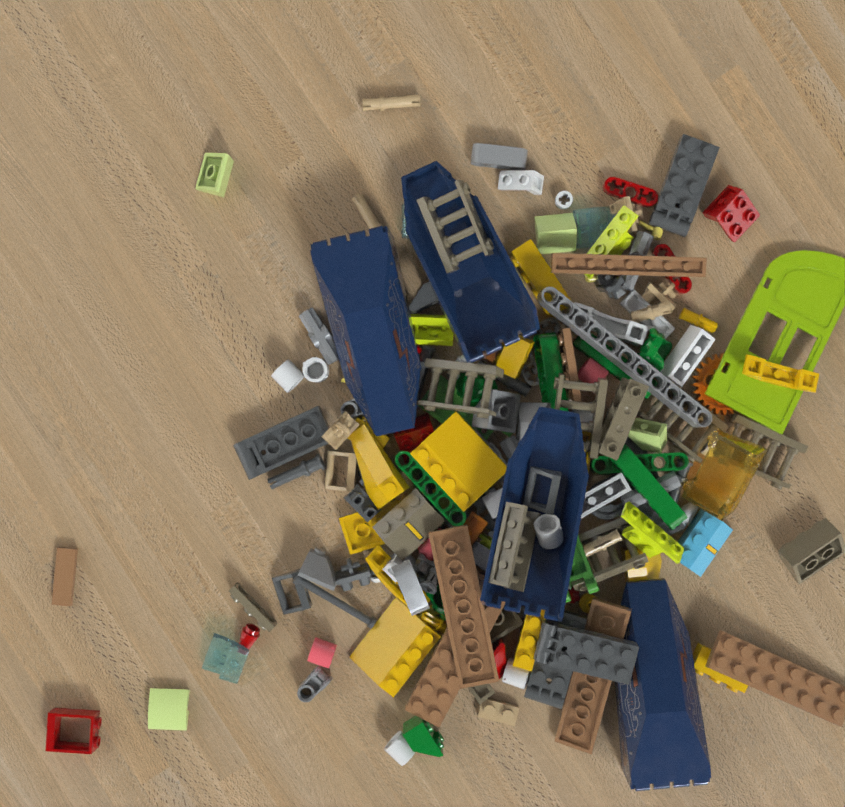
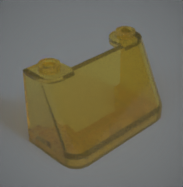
M718 429L712 431L707 437L708 447L710 448L696 476L691 481L688 479L683 485L682 489L684 492L681 497L723 521L739 505L767 449L759 444Z

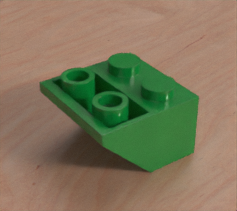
M417 716L403 723V736L413 752L436 757L444 755V738L439 731H435L433 724Z

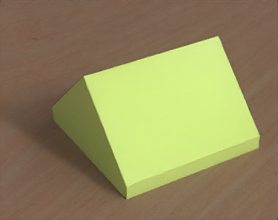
M205 153L195 189L224 197L234 163L230 155L226 153Z
M573 213L534 216L537 249L541 255L576 251L577 227Z

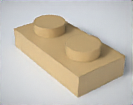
M488 698L480 704L477 715L484 719L515 726L519 706Z

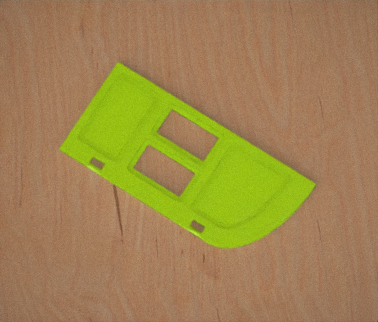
M808 250L788 252L775 258L767 266L704 394L765 427L783 434L803 391L766 383L742 374L745 357L747 354L759 357L748 350L766 313L769 312L787 323L768 362L780 365L797 328L817 338L802 368L813 372L845 306V258L825 252ZM768 278L771 281L766 289L763 286ZM725 363H728L729 366L726 372H721Z

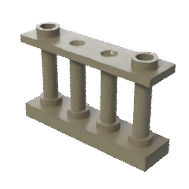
M464 180L455 181L457 189L433 200L430 197L417 199L446 273L459 270L458 265L460 261L480 252H484L485 256L494 254L492 250L494 249L493 242L490 238H487L470 197L471 189ZM461 196L464 208L443 218L437 216L436 207ZM466 215L469 216L472 226L449 237L445 235L444 225ZM476 233L480 242L479 245L457 255L453 254L451 250L452 243Z
M426 358L425 366L430 368L433 373L427 401L418 400L417 403L424 406V410L435 412V409L473 413L477 414L476 417L488 419L489 416L496 417V412L488 409L493 380L496 377L503 378V369L492 365ZM443 371H448L450 376L445 403L435 402L440 374ZM460 373H465L467 382L462 406L453 405L457 376H460ZM478 375H482L485 378L480 408L470 407L474 382Z
M559 373V376L554 379L553 388L557 389L554 409L560 410L561 407L586 410L593 413L592 421H589V423L581 422L582 430H588L590 433V440L583 442L585 452H588L589 458L598 459L608 380L598 377V382H594V384L564 380L563 373ZM562 389L593 391V394H596L595 402L586 403L561 400Z
M622 377L602 423L598 453L618 460L649 386L633 379L628 380Z
M671 390L667 392L668 398L673 396ZM657 399L646 415L643 412H638L637 416L640 419L653 421L652 418L663 406V403ZM686 402L682 404L683 410L688 408ZM674 411L664 422L667 424V430L679 416ZM711 411L709 412L712 414V422L708 426L709 428L691 450L682 442L693 430V426L687 423L676 438L667 432V440L683 451L692 463L694 461L698 463L703 461L697 454L715 432L725 433L730 427ZM701 414L698 415V422L703 420Z
M732 414L729 421L734 423L733 427L735 429L724 453L715 452L713 456L719 458V463L726 466L733 464L771 481L770 485L780 490L782 487L790 488V484L783 482L795 454L797 455L798 452L806 453L808 446L738 414ZM748 429L752 431V438L741 462H738L730 457L742 431ZM765 437L770 439V445L759 469L756 470L748 466L759 439ZM783 445L787 447V454L776 478L765 473L777 446Z
M506 502L488 583L524 592L536 538L534 522L541 513L527 511L528 507L525 505Z
M621 517L579 534L582 546L596 540L598 536L602 537L616 529L619 534H622L623 529L631 525ZM623 536L632 558L621 562L614 545L607 547V551L613 566L602 569L596 553L589 556L595 570L593 575L596 582L632 568H642L648 562L646 554L639 555L636 546ZM584 578L571 582L576 591L587 590Z

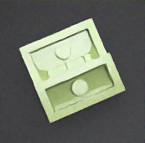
M150 688L148 729L187 731L190 690Z

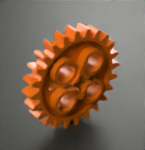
M720 353L718 357L717 354H713L712 359L710 357L705 358L706 363L699 362L701 369H694L698 375L691 377L696 380V383L691 384V386L696 387V390L692 391V393L698 394L699 396L695 400H702L701 404L703 406L707 405L709 411L713 409V414H718L719 411L721 415H726L727 411L729 414H734L733 409L704 394L708 387L706 378L708 376L713 377L714 369L717 370L724 353Z

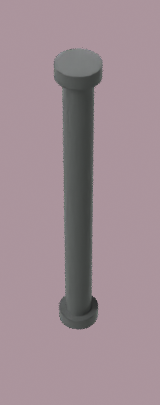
M298 574L293 580L295 585L299 584L366 623L370 629L375 625L377 620L375 617L367 616L312 582L298 576Z

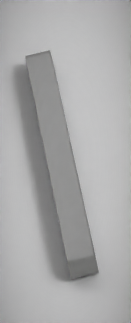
M546 287L539 292L537 301L544 309L633 380L649 386L648 392L695 428L707 427L711 424L712 414L556 288ZM545 292L551 295V302L545 300ZM560 305H564L567 308L566 314L561 313ZM576 317L581 318L582 326H578L575 323ZM591 329L596 330V339L591 336ZM607 341L612 343L613 348L611 351L606 348ZM622 353H624V354L627 355V357H628L627 363H624V362L622 361V359H621ZM638 365L643 369L642 375H639L636 371ZM653 378H656L658 381L657 387L652 385ZM668 390H671L673 393L672 399H669L667 396ZM683 402H686L688 405L687 411L683 410ZM699 414H701L703 417L702 423L698 422Z

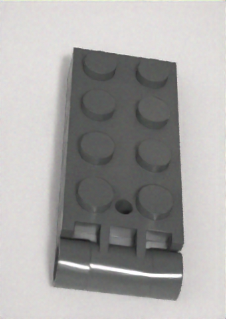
M686 134L680 137L659 193L658 201L650 217V225L686 237L720 147Z
M316 406L234 444L233 447L250 480L328 444L321 436L329 429V426L320 406Z
M564 610L562 622L550 621L584 629L587 616ZM535 661L524 697L562 709L572 671Z
M543 620L533 659L540 663H548L549 666L629 685L639 646L634 641L550 620Z

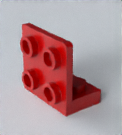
M728 185L702 212L706 218L718 222L732 242H736L760 216L744 190Z
M428 413L416 417L415 428L394 433L400 451L411 453L434 432ZM402 454L405 465H407L410 458L407 454Z

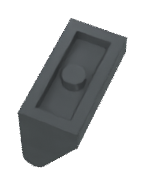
M429 282L423 284L410 304L411 314H417L438 303Z
M530 466L523 505L553 515L562 472ZM537 474L552 478L547 504L532 501Z
M300 569L272 578L283 615L311 608L313 605L308 589L297 584L295 587L301 604L291 608L288 606L280 580L292 577L294 580Z

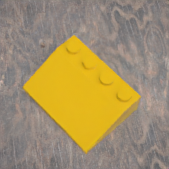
M457 411L410 453L463 512L506 473L507 465Z
M395 597L349 658L380 688L394 698L440 639L441 632L435 631L432 626L423 622L419 614L412 616L408 606Z

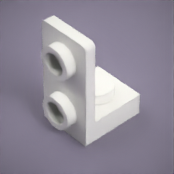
M501 170L498 189L527 190L534 195H542L544 176L535 170Z

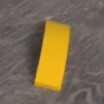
M748 354L745 357L742 374L756 380L816 393L819 373L766 361V359Z
M377 545L365 559L374 574L386 588L407 605L398 582L395 583L383 570L392 558ZM423 591V593H424V595H425V598H426L427 602L429 603L430 599L427 597L426 593Z

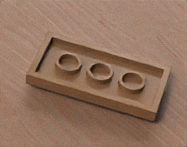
M570 328L561 329L558 331L557 337L561 349L560 356L564 368V380L579 382ZM567 388V400L582 402L580 390Z

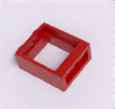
M54 707L48 712L45 751L92 754L99 748L101 737L98 736L102 724V717H99L100 710ZM61 718L91 719L89 743L60 741Z

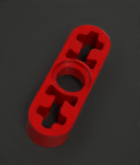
M609 177L603 184V190L607 195L619 199L627 197L625 193L626 188H634L636 194L634 197H630L631 203L643 207H652L658 201V194L654 189L617 177ZM615 182L614 186L620 188L623 184L624 187L621 190V194H619L618 192L620 191V189L614 188V190L611 191L610 186H608L607 184ZM640 190L642 191L641 195L643 196L651 194V198L653 200H651L649 203L646 202L647 199L644 197H640L639 200H637V197L640 194Z
M659 244L652 251V256H658L657 253H659L660 249L666 251L664 256L676 257L666 244ZM665 276L670 284H675L673 290L678 294H685L692 288V281L689 277H679L681 282L685 281L687 284L684 290L683 288L679 289L680 282L678 279H672L676 276Z

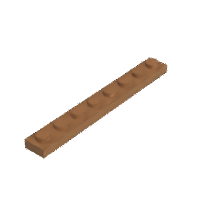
M551 253L550 273L706 277L707 258Z

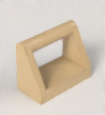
M327 451L325 489L351 492L356 486L357 459L355 452ZM334 455L349 457L347 486L332 485Z

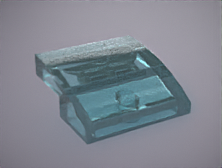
M609 206L573 210L577 227V249L591 248L613 220L615 214H611Z
M214 633L202 669L220 674L219 679L237 684L249 650L234 640Z

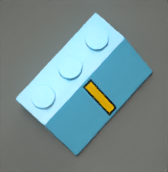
M700 508L678 540V543L684 547L680 563L701 577L733 529L709 511Z

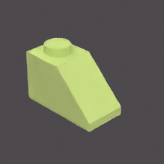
M635 418L628 437L642 450L662 453L667 443V424Z

